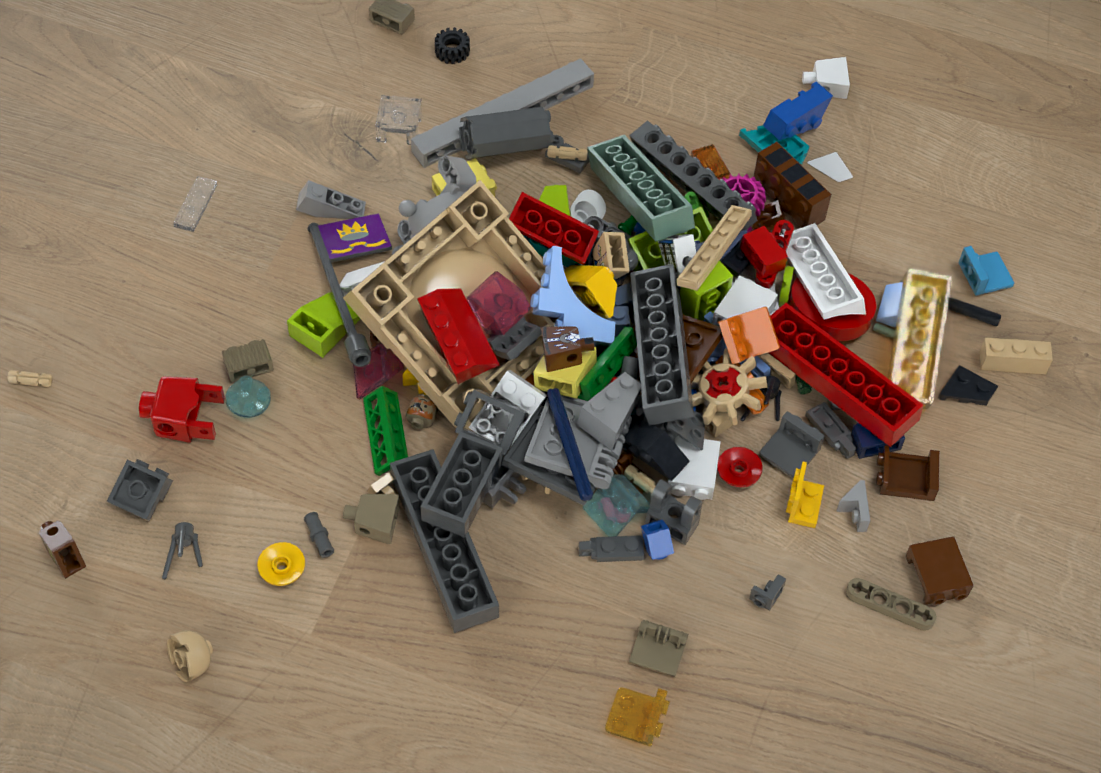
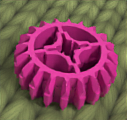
M739 173L736 177H733L731 174L728 179L723 177L722 179L727 183L728 187L732 191L736 190L746 203L748 201L751 202L756 208V216H760V211H764V204L766 202L765 189L760 181H756L755 177L749 178L748 174L742 177Z

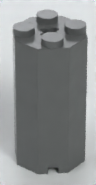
M543 107L462 117L460 122H464L463 127H459L462 151H467L466 159L548 148L549 143L554 141V135L550 130L549 123L551 121L550 111L544 110Z

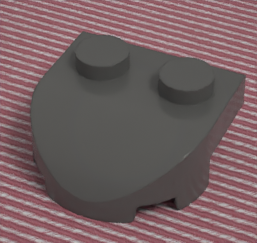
M515 315L514 320L507 322L506 319H503L489 330L490 338L487 341L497 356L511 361L517 358L527 346L536 342L537 338L541 335V328L538 325L528 323L523 315Z

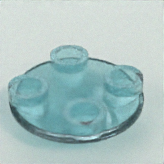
M243 376L229 387L225 400L227 407L232 413L240 417L250 418L262 414L268 408L271 401V393L264 383L252 379L250 376Z

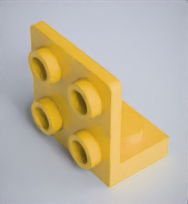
M802 461L801 468H796L786 513H790L788 522L816 528L824 485L804 481L807 462Z

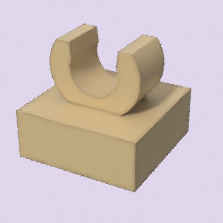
M388 472L373 483L367 492L369 494H395L394 490L390 487L394 478Z

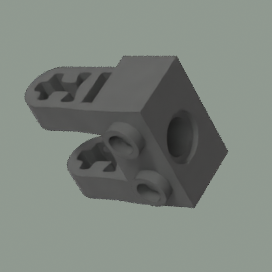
M660 480L653 490L645 524L663 519L670 530L671 538L686 545L699 525L703 501L691 496L686 505H684L671 495L672 485ZM670 515H675L679 518H672Z

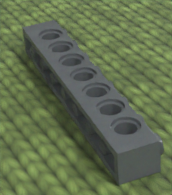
M647 120L629 135L632 143L651 163L685 192H694L704 208L718 220H721L729 208L734 205L752 210V216L741 231L747 230L757 222L756 208L751 202L748 201L746 203L736 190L732 191L723 179L719 180L716 178L710 168H704L698 158H692L683 146L679 147L670 135L666 136L658 125H653Z

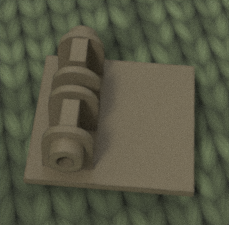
M643 620L640 623L639 633L629 663L675 677L689 634Z

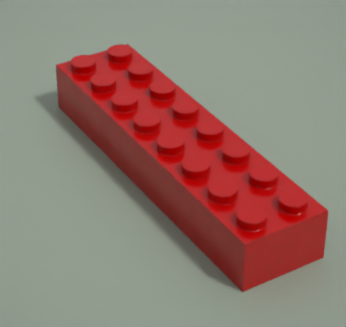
M788 303L783 304L770 315L780 348L768 353L891 447L920 420L924 406L922 403Z

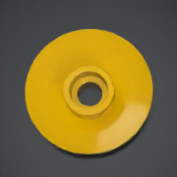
M274 543L265 548L260 554L257 562L258 572L262 579L269 584L275 586L288 585L299 579L304 572L305 557L302 551L291 543ZM280 566H286L285 569H278Z

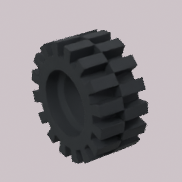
M449 27L446 28V32L441 30L440 33L436 34L434 40L435 53L440 61L445 60L446 64L451 61V64H455V61L461 63V59L464 61L467 59L470 52V38L466 32L463 33L462 29L457 31L455 27H453V30H450ZM449 44H456V45H458L457 47H454V48L447 47V45H449Z

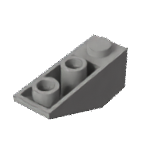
M308 180L298 195L296 210L314 217L353 219L364 216L366 202Z

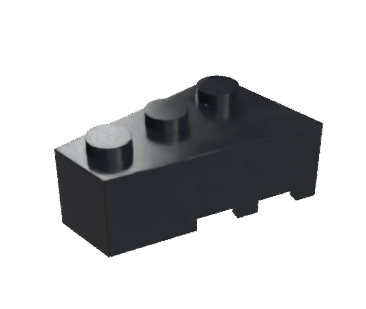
M631 415L632 421L628 428V433L623 435L625 442L623 443L622 450L624 452L628 450L634 457L641 459L672 481L690 460L666 431L654 425H649L647 422Z

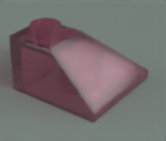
M381 342L370 349L371 360L367 365L358 367L353 364L357 399H362L404 368V364L390 348L386 349Z

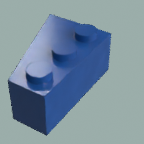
M814 82L811 85L812 88L807 92L802 90L798 92L799 97L792 101L787 99L771 109L763 126L778 140L791 138L794 135L816 129L822 123V117L833 95L818 82Z

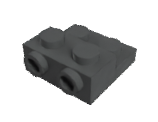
M127 459L107 502L150 521L159 501L164 500L173 480L167 478L169 473L159 468H156L154 472L148 469L149 464L139 459H136L135 463Z

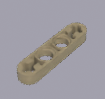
M854 578L847 586L846 594L851 601L917 629L929 630L936 621L937 616L932 608L866 580ZM856 587L861 588L859 594L854 592ZM868 591L871 592L869 599L866 598ZM875 595H882L886 599V603L878 604L874 601L873 597ZM903 604L908 608L909 612L906 614L899 613L896 610V606ZM913 610H916L914 618L911 617ZM923 615L928 616L926 622L922 621Z

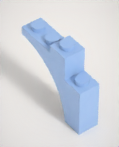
M552 246L545 252L543 257V265L546 267L545 274L541 278V287L544 288H539L531 296L530 306L533 307L532 314L558 318L555 321L554 327L575 326L578 328L580 338L593 337L594 346L608 348L614 341L616 322L595 314L576 297L564 273L562 247Z

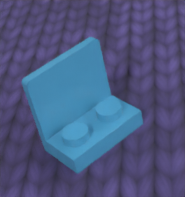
M972 246L963 248L958 263L975 296L1014 286V281L998 252L978 255Z

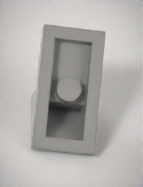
M860 480L839 501L837 512H852V522L856 523L857 532H866L870 523L865 480Z

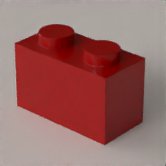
M765 226L742 236L740 249L762 279L785 269L788 259L787 253L784 248L780 247L774 235Z

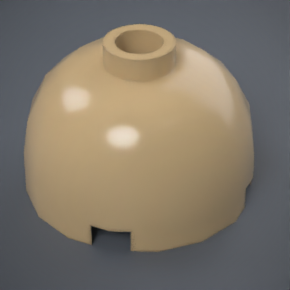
M186 630L169 636L171 637V639L167 640L169 659L171 664L176 663L181 670L175 672L182 681L187 682L195 679L209 668L213 648L211 643L205 640L202 635Z

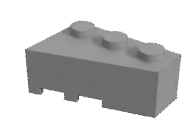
M624 372L581 406L577 425L612 451L638 402L641 383Z

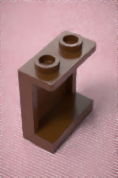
M884 445L883 451L879 452L877 456V466H881L876 478V485L880 486V495L935 501L939 491L940 451L930 450L927 457L889 452V445Z
M954 536L909 546L906 559L908 564L913 563L925 593L923 599L925 605H940L952 599L960 601L969 596L974 585Z

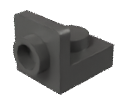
M778 574L774 581H768L764 590L754 585L749 599L756 606L770 611L784 590L786 578Z

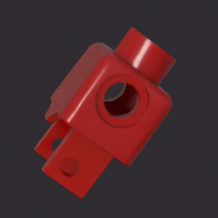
M163 376L159 381L156 392H142L139 401L140 418L151 419L154 433L157 437L191 443L192 438L215 440L216 432L213 422L197 421L202 401L224 404L223 386L199 384L198 378Z

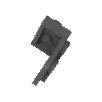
M787 411L782 416L777 432L760 450V456L794 478L796 468H801L802 461L807 462L808 465L821 450L825 435L817 428L803 422L797 415Z

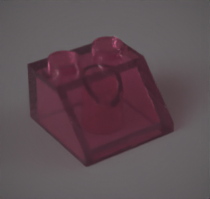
M498 271L492 273L466 297L486 334L504 335L532 309L523 291Z

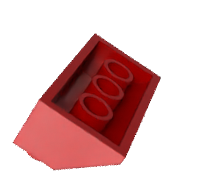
M524 192L520 194L509 216V220L521 234L549 248L552 246L562 247V255L582 265L585 264L599 233L598 230Z
M461 288L436 289L417 298L420 309L458 384L499 366V362Z

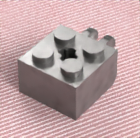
M501 465L483 503L493 508L503 498L509 503L515 504L518 501V497L508 489L512 488L520 494H524L527 490L525 485L517 480L520 474Z

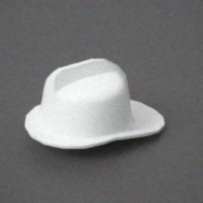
M584 190L571 205L569 210L570 216L581 222H584L591 216H597L602 219L606 212L604 199L594 190Z

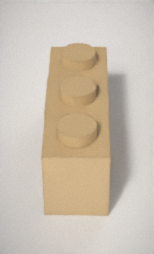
M985 338L979 352L980 368L985 371L1046 375L1053 361L1051 342Z

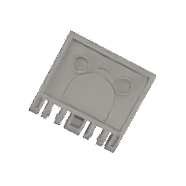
M561 395L589 482L597 488L608 489L612 480L611 477L614 474L613 469L617 465V460L623 448L622 444L625 442L623 435L628 433L632 417L630 416L621 435L611 451L577 425L581 406L588 401ZM547 398L524 461L573 477Z

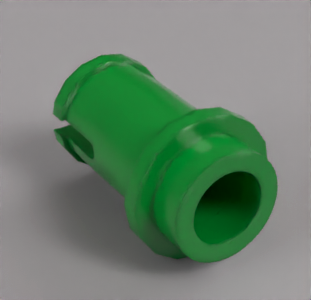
M631 215L624 223L621 222L618 225V229L631 236L638 221Z

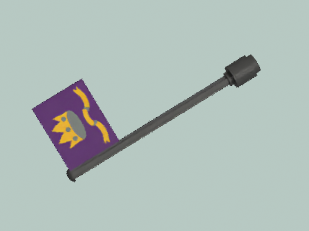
M379 213L323 225L311 223L307 228L313 238L348 335L344 342L350 361L358 367L365 366L370 362L371 351L366 337L362 334H357L331 262L392 250V245Z

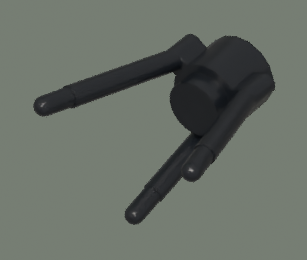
M766 376L767 388H761L760 391L765 396V405L769 403L770 399L775 397V420L779 421L780 397L782 393L779 388L781 382L774 376ZM748 407L746 408L744 414L741 417L742 422L745 421L746 417L750 413Z

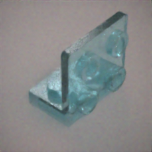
M613 474L609 488H598L593 494V498L583 506L587 514L608 537L618 536L637 513H647L650 508V503L624 475Z

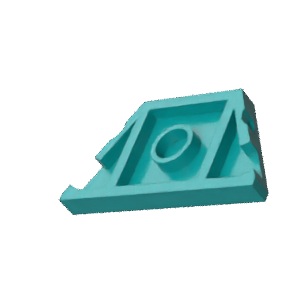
M763 125L757 126L756 130L747 131L746 128H743L739 132V136L757 152L778 142L801 165L809 152L810 146L797 135L778 140Z

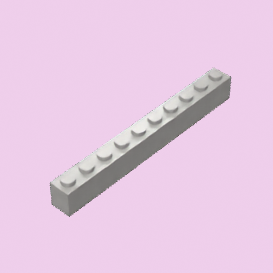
M582 59L570 62L562 68L553 70L543 77L537 78L456 118H452L439 126L411 138V152L424 168L438 162L442 156H450L462 150L459 138V127H463L464 122H460L462 117L543 107L546 110L592 88L594 73Z

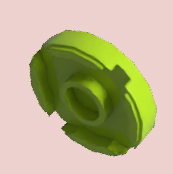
M793 266L785 267L778 303L779 307L788 303L794 272Z

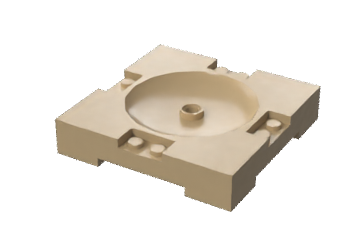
M481 180L468 189L343 297L386 349L390 348L419 381L417 383L455 428L457 426L454 425V422L459 412L463 413L467 406L463 403L469 391L473 392L474 389L478 388L488 394H492L508 370L513 371L523 379H526L535 370L544 355L542 334L535 343L527 346L517 358L510 361L495 354L499 366L458 384L420 309L417 298L436 289L461 288L467 301L474 306L473 313L486 339L490 338L489 330L503 319H506L507 322L514 320L515 315H523L528 323L538 325L540 328L554 327L555 321L558 320V318L532 314L533 307L530 306L531 296L539 288H544L541 287V278L545 274L546 267L543 265V258L507 217L509 213ZM571 287L576 297L582 302V304H584L590 310V308L584 303V301ZM477 399L464 428L471 431L469 426L486 401Z

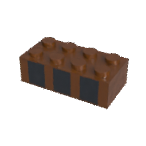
M778 142L758 152L753 177H755L756 181H760L768 196L775 201L778 200L782 210L788 213L798 226L805 227L814 223L818 225L825 221L832 194Z

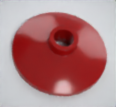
M732 447L720 455L717 471L722 480L727 484L741 488L751 486L760 479L763 465L761 459L754 451L745 447Z

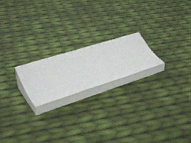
M814 223L794 230L786 251L787 261L794 267L795 274L822 318L825 320L848 314L866 315L863 296L817 225Z

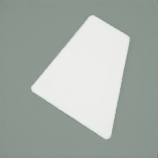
M836 152L807 162L837 182L853 178Z

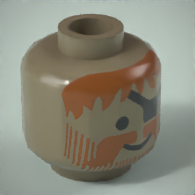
M427 395L414 397L406 412V418L411 423V426L416 429L428 428L434 423L438 407Z

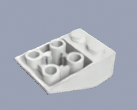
M508 370L491 395L527 411L512 445L547 395L513 371ZM486 402L469 428L475 433L500 444L513 414Z

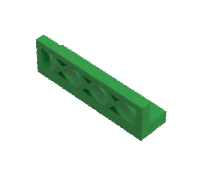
M624 327L620 334L614 337L612 344L599 355L596 364L579 383L582 392L579 394L578 399L589 401L602 391L621 368L623 357H629L636 349L637 339L633 328Z
M384 386L379 387L363 398L374 472L378 476L390 470V463L408 457L398 393ZM377 398V404L373 410L371 402ZM380 415V423L376 429L375 422ZM383 434L384 440L379 448L378 441ZM386 454L387 463L381 466L382 458Z

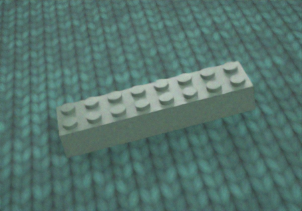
M625 135L587 147L590 167L655 242L695 228L692 205Z

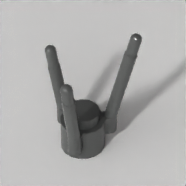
M181 522L175 525V534L172 535L162 575L164 580L167 578L176 544L178 545V557H182L184 547L189 546L192 542L198 566H203L198 544V534L194 533V526L191 523Z

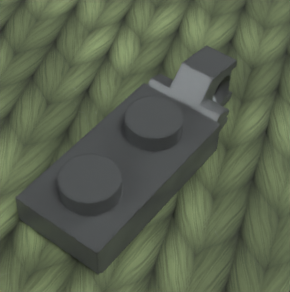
M826 402L806 411L805 416L815 428L825 435L824 439L834 450H840L846 459L855 455L856 447L852 443L851 432Z
M642 535L590 538V541H581L578 545L579 557L591 556V559H595L597 562L644 560Z

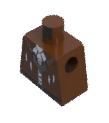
M575 326L541 327L547 372L581 365L582 352L594 351L593 337L580 338L578 328Z

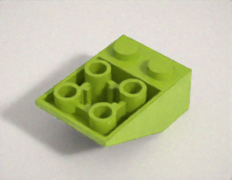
M332 292L301 306L287 320L289 336L322 358L347 333ZM347 304L355 325L360 320V317Z

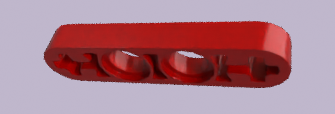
M780 220L775 224L772 234L776 242L781 244L785 251H787L794 226L787 220ZM782 229H785L784 236H780ZM756 272L755 283L769 289L773 286L778 273L763 280L759 273Z

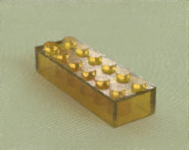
M908 269L903 278L887 378L924 405L923 409H928L934 400L953 277Z

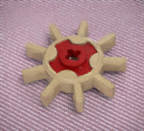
M725 348L723 363L711 366L706 361L701 368L704 373L700 378L695 377L691 384V388L699 389L698 393L692 395L693 407L701 403L707 406L703 414L704 424L709 425L716 411L728 412L729 420L733 426L738 425V414L735 409L742 404L757 411L761 409L760 400L749 395V390L767 388L766 376L747 378V374L756 367V360L753 356L738 367L731 364L728 350Z

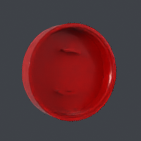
M848 273L864 298L866 315L848 314L824 320L797 277L788 298L790 306L837 341L853 340L868 331L873 321L877 304L874 294L863 281Z

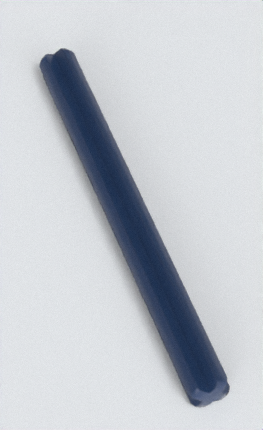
M550 388L547 391V398L580 499L582 501H590L593 498V491L560 391L557 388Z

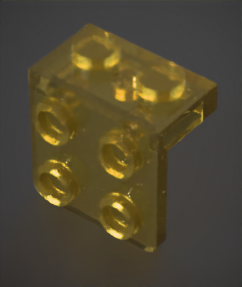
M620 687L617 690L605 726L606 732L651 747L654 737L659 738L663 723L659 722L661 715L666 716L670 701L666 700L668 691L658 688L656 697H652Z

